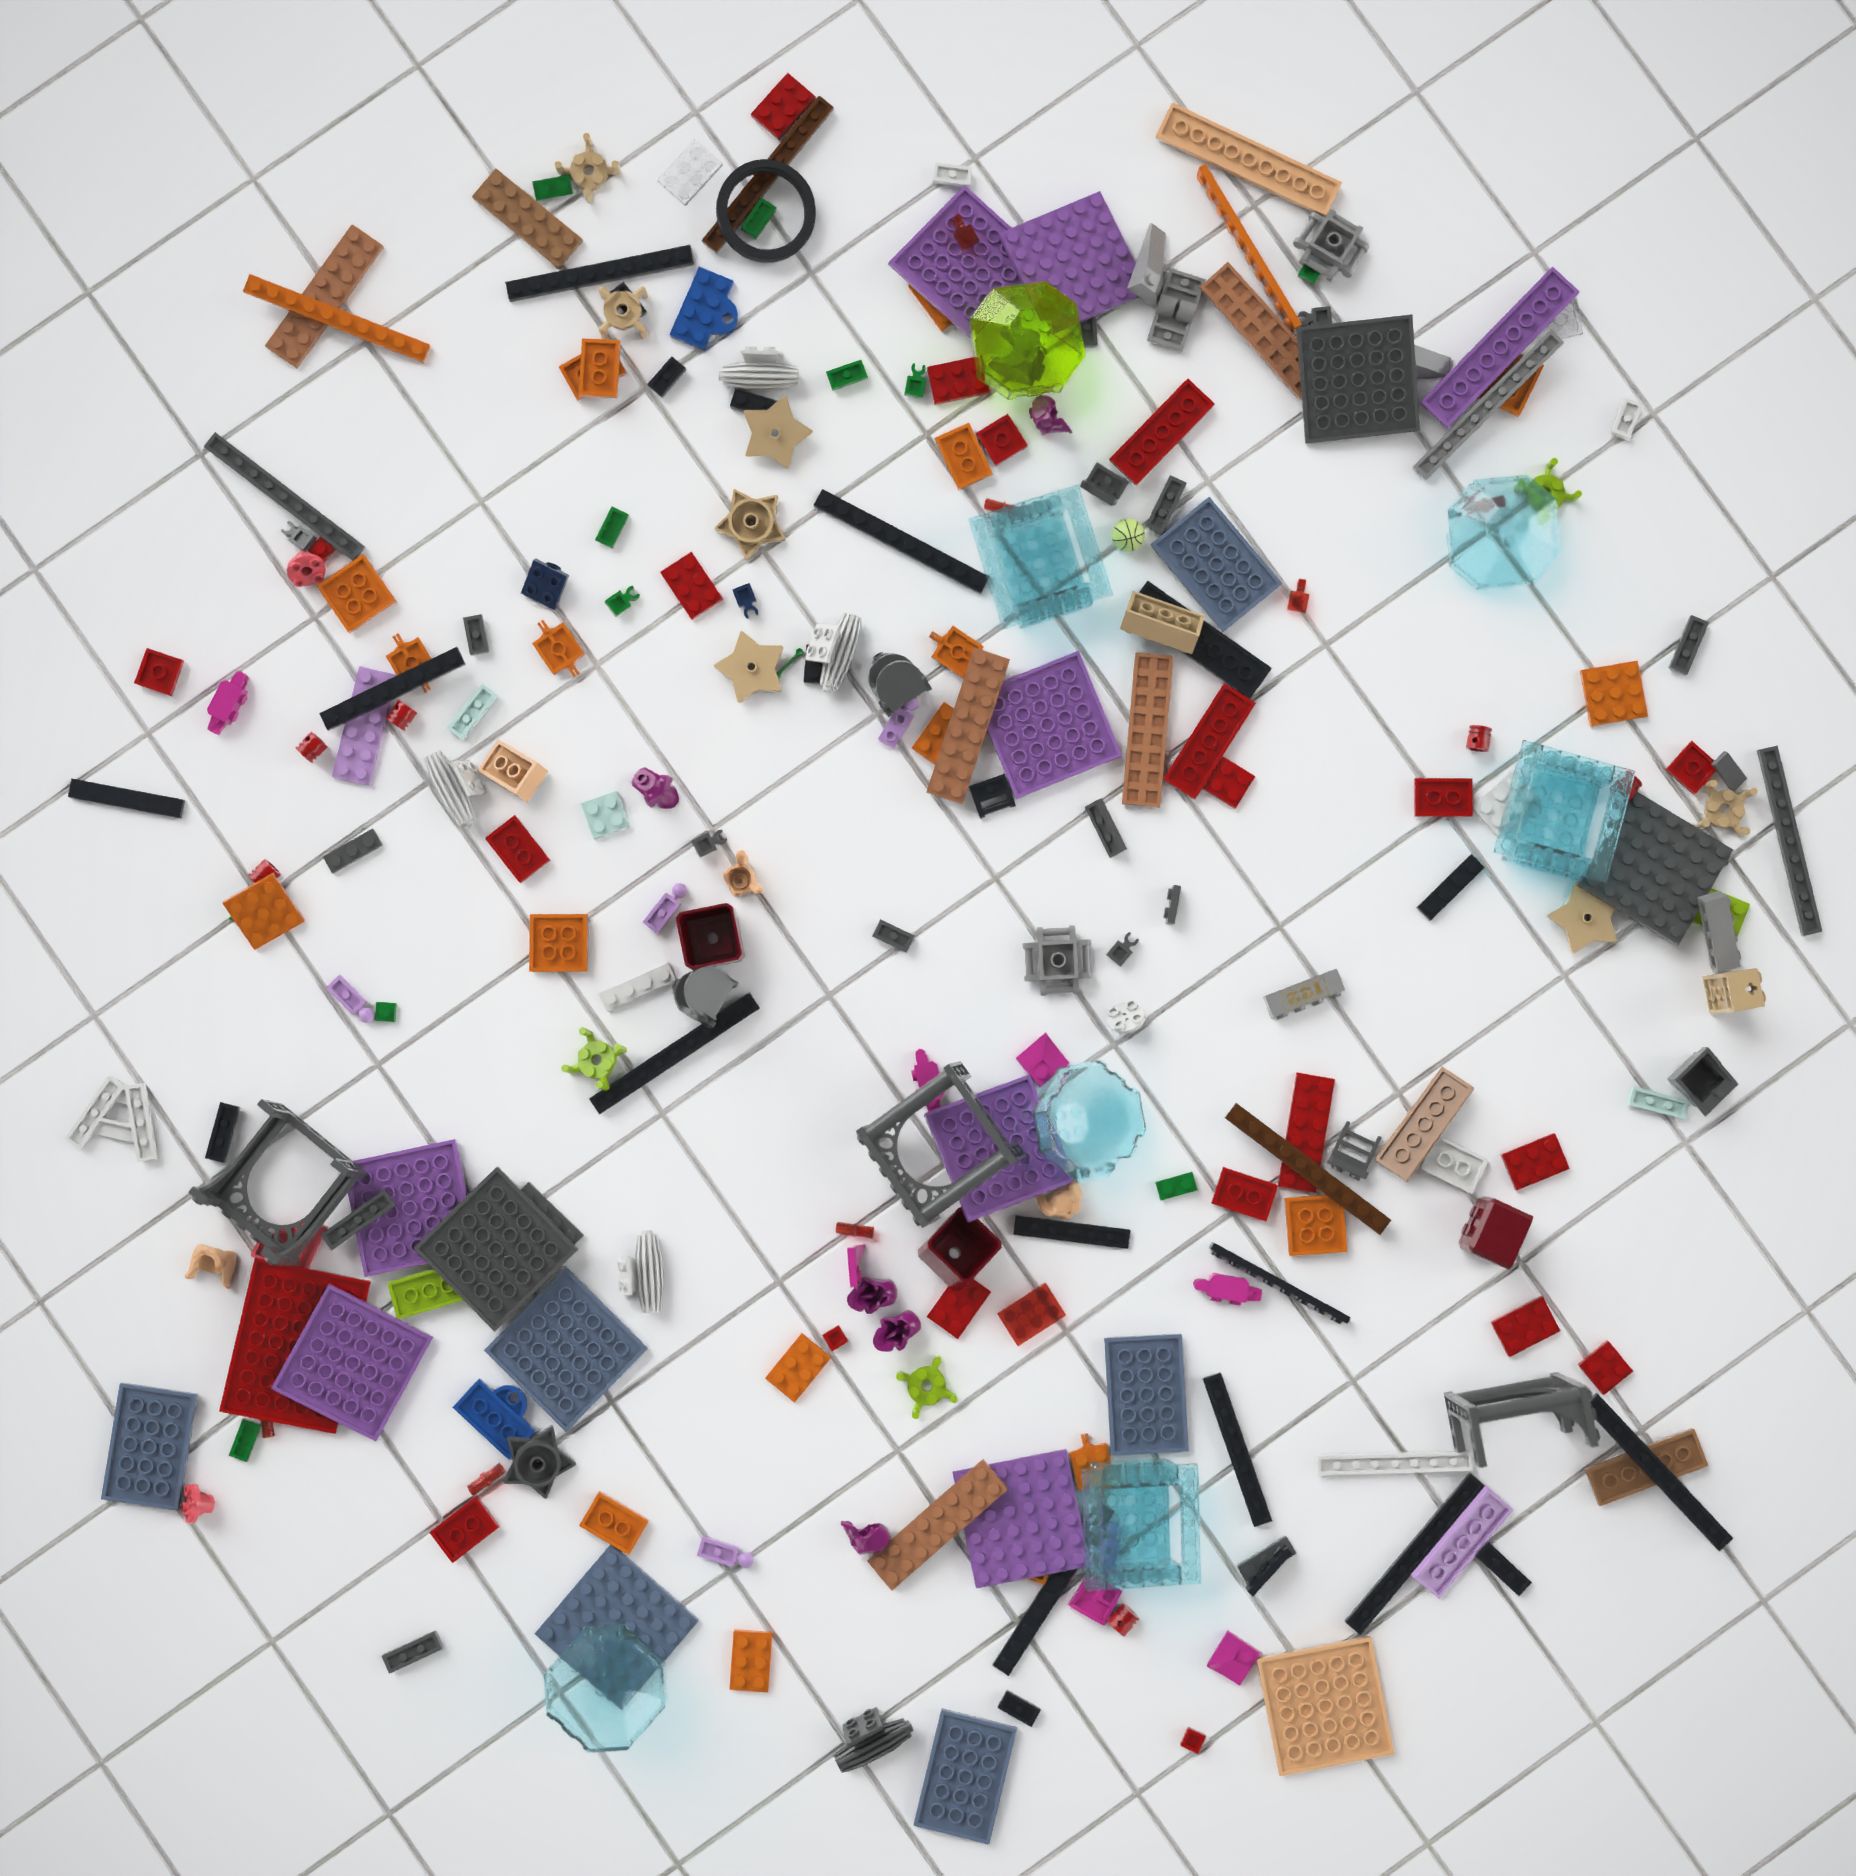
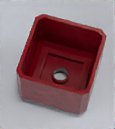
M722 903L679 912L676 916L684 964L689 969L695 971L702 967H718L742 962L744 959L745 951L737 912L730 904ZM710 933H716L718 936V940L714 944H710L707 940Z
M1487 1196L1477 1199L1475 1206L1471 1208L1468 1222L1464 1224L1461 1230L1462 1235L1458 1242L1459 1246L1464 1251L1510 1270L1526 1238L1534 1216L1498 1199Z
M959 1207L918 1249V1257L952 1290H961L1000 1251L1002 1242L979 1219L967 1222L962 1208ZM954 1248L958 1251V1258L950 1256V1249Z

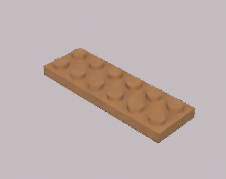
M497 168L472 195V198L558 269L564 265L583 242L580 236Z
M1441 1066L1379 1152L1375 1161L1408 1182L1475 1088Z
M1694 1428L1647 1445L1676 1477L1709 1466ZM1626 1453L1584 1468L1598 1506H1603L1656 1486Z

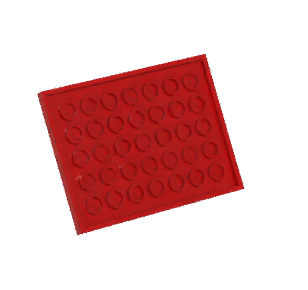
M254 1258L219 1412L336 1434L338 1422L271 1389L329 1283L367 1302L371 1281L300 1266H272L265 1259Z

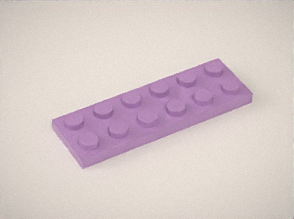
M359 666L351 697L397 675ZM391 701L345 723L332 773L333 778L371 786L387 721L385 718L388 717Z
M1485 1485L1411 1576L1440 1599L1514 1509Z

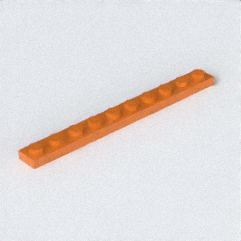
M1201 165L1196 176L1198 182L1206 188L1208 199L1215 203L1216 211L1220 217L1224 218L1228 232L1233 233L1236 238L1235 243L1237 247L1244 251L1246 262L1248 265L1253 266L1257 280L1259 282L1262 281L1265 286L1264 291L1266 295L1274 301L1275 310L1277 313H1281L1287 328L1292 333H1295L1296 327L1302 326L1301 321L1207 165Z
M249 274L243 289L245 294L421 363L425 362L431 347L428 343L252 274Z

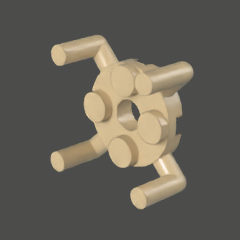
M584 133L585 152L576 154L570 167H563L560 161H556L554 166L559 175L570 174L574 183L583 190L585 200L591 203L593 201V190L600 188L606 182L608 175H619L621 168L617 160L611 162L612 167H607L602 155L593 152V142L590 134ZM587 167L594 168V172L591 175L584 174V170Z
M641 286L634 293L629 291L610 293L605 287H599V294L605 300L603 312L606 319L598 329L601 338H608L607 330L611 326L621 331L634 326L640 332L643 339L648 338L646 327L639 321L642 315V308L638 300L640 297L644 300L648 298L646 288ZM620 306L628 308L625 314H619L617 309Z
M1716 780L1706 782L1704 788L1710 796L1705 802V818L1697 823V828L1703 829L1711 824L1719 828L1732 827L1739 837L1749 835L1751 832L1750 828H1742L1739 822L1745 814L1743 801L1750 796L1756 795L1758 792L1757 788L1747 789L1738 795L1732 790L1716 791L1714 789L1717 786ZM1722 804L1728 806L1729 811L1726 815L1720 812Z

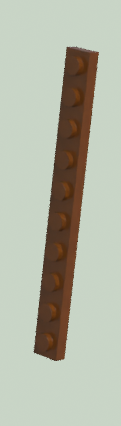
M819 95L768 159L789 165L832 113L834 106ZM768 173L755 174L728 207V217L734 231L738 229L759 199L763 198L779 176ZM717 221L701 240L704 245L716 254L726 243Z
M1235 1103L1224 1117L1378 1235H1381L1391 1222L1389 1217L1238 1103Z

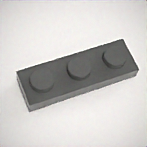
M1172 475L1169 476L1145 525L1146 528L1160 535L1163 534L1187 482Z
M1694 615L1689 616L1669 664V669L1685 676L1688 675L1708 627V621Z
M1100 798L1085 806L1109 858L1127 850L1103 799Z
M372 828L323 856V859L331 873L335 874L380 848L383 844L376 831Z
M1286 1535L1237 1565L1246 1582L1252 1575L1256 1576L1258 1574L1260 1566L1266 1560L1269 1561L1273 1557L1272 1554L1277 1547H1282L1285 1544L1293 1553L1289 1558L1297 1554Z
M434 1630L383 1654L381 1657L390 1674L442 1650L444 1646L437 1631Z

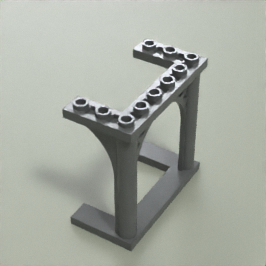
M962 1061L947 1064L943 1067V1072L871 1124L862 1126L855 1131L858 1134V1141L869 1150V1157L880 1166V1173L891 1182V1189L895 1194H899L902 1198V1205L906 1210H910L913 1215V1221L917 1226H921V1228L938 1221L941 1218L939 1214L1008 1165H1014L1028 1157L1017 1140L1012 1143L1007 1141L966 1082L972 1076ZM955 1085L999 1150L953 1183L944 1186L925 1185L912 1178L902 1166L898 1155V1137L903 1125L913 1114ZM892 1128L895 1131L894 1135L885 1133L887 1130L890 1132ZM888 1138L892 1141L893 1145L890 1148H883L880 1143ZM891 1152L894 1156L893 1159L890 1160V1156L886 1153ZM899 1169L903 1171L902 1175L899 1174ZM909 1184H913L915 1186V1190L913 1193L912 1188H909ZM920 1189H925L927 1192V1199L924 1203L919 1202L917 1198ZM932 1191H936L938 1193L937 1196H933L935 1198L934 1200H932Z
M261 1099L257 1106L270 1115L269 1118L224 1173L204 1187L192 1186L188 1193L193 1196L192 1200L200 1206H218L225 1217L236 1221L235 1225L243 1231L247 1230L251 1233L250 1237L254 1241L263 1243L265 1247L261 1253L265 1256V1261L270 1265L297 1266L301 1261L298 1256L357 1180H364L368 1173L284 1104ZM288 1122L334 1159L330 1165L340 1172V1175L311 1212L303 1219L292 1224L277 1225L264 1220L254 1211L248 1198L247 1183L255 1163ZM239 1182L242 1183L241 1188H234L235 1185L238 1186ZM241 1193L243 1198L240 1202L233 1203L230 1200L232 1194ZM245 1205L247 1209L243 1212L244 1209L238 1207ZM296 1227L298 1230L294 1232L296 1235L293 1237L292 1229ZM270 1228L275 1230L274 1237L272 1232H268ZM282 1229L286 1230L288 1234V1239L285 1243H281L279 1240V1233Z
M1559 1372L1550 1373V1377L1462 1393L1443 1392L1454 1450L1458 1453L1466 1452L1461 1420L1468 1425L1475 1465L1479 1468L1488 1467L1480 1424L1530 1414L1553 1412L1559 1422L1560 1430L1564 1433L1573 1432L1572 1426L1575 1425V1422L1584 1432L1586 1445L1590 1448L1599 1447L1598 1441L1601 1438L1598 1428L1595 1427L1594 1421L1597 1420L1595 1409L1591 1407L1590 1400H1593L1591 1389Z

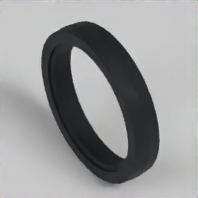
M759 159L739 166L726 178L718 193L716 217L723 238L735 252L755 262L773 263L791 257L809 240L815 225L816 205L810 186L798 171L780 161ZM768 173L782 177L794 186L801 197L804 207L803 225L798 235L785 246L776 249L753 247L744 242L735 233L728 217L729 197L738 183L751 175Z

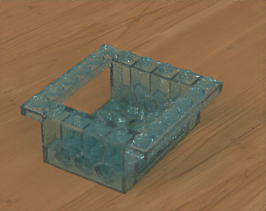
M1079 484L968 518L1002 630L1017 625L1019 629L1026 628L1092 607L1094 601L1113 596ZM1066 509L1068 510L1090 582L1087 583L1084 582L1064 519ZM1034 540L1038 543V548L1030 550L1027 543ZM1040 558L1043 560L1044 566L1036 568L1033 565V561ZM1047 577L1050 581L1049 585L1041 586L1039 578Z
M1523 740L1493 853L1501 854V861L1575 881L1586 878L1607 883L1636 771ZM1611 785L1593 859L1584 857L1583 852L1599 790ZM1555 792L1561 793L1562 800L1560 802H1556L1553 799ZM1550 810H1554L1557 813L1555 821L1551 820L1548 816ZM1546 828H1549L1553 833L1550 839L1545 838L1543 834Z
M1166 1458L1091 1462V1469H1082L1086 1591L1201 1584L1199 1473L1197 1463L1176 1464ZM1172 1485L1180 1486L1181 1563L1170 1558L1169 1486ZM1129 1495H1134L1135 1497L1132 1505L1126 1504V1498ZM1129 1515L1135 1516V1522L1132 1525H1128L1126 1522ZM1134 1534L1136 1541L1129 1545L1127 1537Z

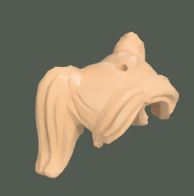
M744 850L737 851V864L728 868L723 873V879L734 897H739L749 892L759 895L763 894L764 890L761 884L757 883L756 875L748 865L749 857Z
M1074 1178V1182L1054 1189L1047 1196L1041 1194L1035 1198L1045 1215L1049 1217L1056 1215L1062 1220H1068L1072 1215L1080 1211L1082 1195L1079 1184Z
M203 1243L198 1244L193 1251L190 1267L185 1274V1278L194 1279L199 1270L221 1274L223 1286L230 1289L232 1286L231 1279L237 1262L236 1254L234 1251H223Z

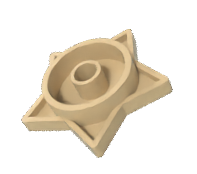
M783 396L768 410L743 411L752 433L745 456H770L786 469H789L795 445L812 434L813 430L793 417L787 396ZM777 429L779 432L778 436H772L771 431Z
M733 489L731 511L714 529L716 532L736 540L745 560H749L762 544L786 540L785 535L775 520L778 495L755 499ZM750 521L755 522V525L749 526L748 524Z
M740 631L734 652L715 663L714 668L732 680L739 704L757 691L781 692L782 688L775 669L784 647L782 645H759L745 632ZM750 664L755 665V668L753 670L748 669V666Z
M1578 881L1573 883L1567 903L1547 915L1551 921L1565 931L1572 954L1578 952L1592 941L1617 942L1611 922L1614 908L1578 887ZM1585 914L1588 915V921L1584 919Z

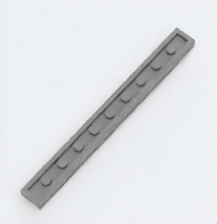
M1551 329L1412 468L1426 481L1565 342Z

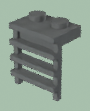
M1096 462L1088 478L1082 480L1080 487L1110 506H1114L1117 504L1129 481Z
M1346 1121L1327 1163L1332 1165V1169L1340 1173L1343 1170L1350 1173L1349 1177L1360 1181V1179L1366 1180L1369 1175L1367 1169L1382 1137L1378 1135L1376 1141L1373 1142L1348 1130L1351 1122ZM1345 1133L1372 1145L1371 1151H1365L1344 1141ZM1340 1144L1368 1156L1366 1162L1364 1163L1338 1151Z

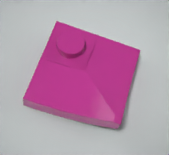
M1046 1032L1015 1058L1028 1075L1030 1074L1039 1088L1069 1065V1061Z
M865 1244L847 1248L850 1287H858L859 1282H862L859 1267L866 1247Z
M1087 1572L1067 1605L1105 1626L1123 1591Z
M1227 1630L1206 1666L1240 1686L1260 1656L1261 1651Z

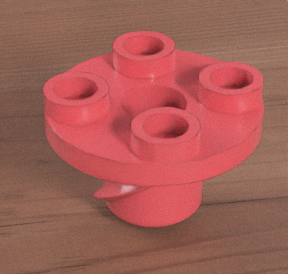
M303 551L297 553L289 561L286 571L288 578L293 582L294 586L302 587L323 582L326 567L324 561L319 556Z
M197 1484L185 1485V1502H182L180 1511L181 1514H185V1523L195 1524L198 1516H201L203 1513H212L215 1500L213 1495L200 1492Z

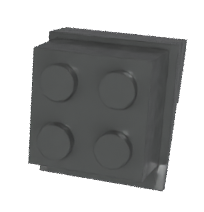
M1702 1047L1699 1051L1694 1052L1668 1078L1705 1117L1738 1085V1082L1708 1047Z

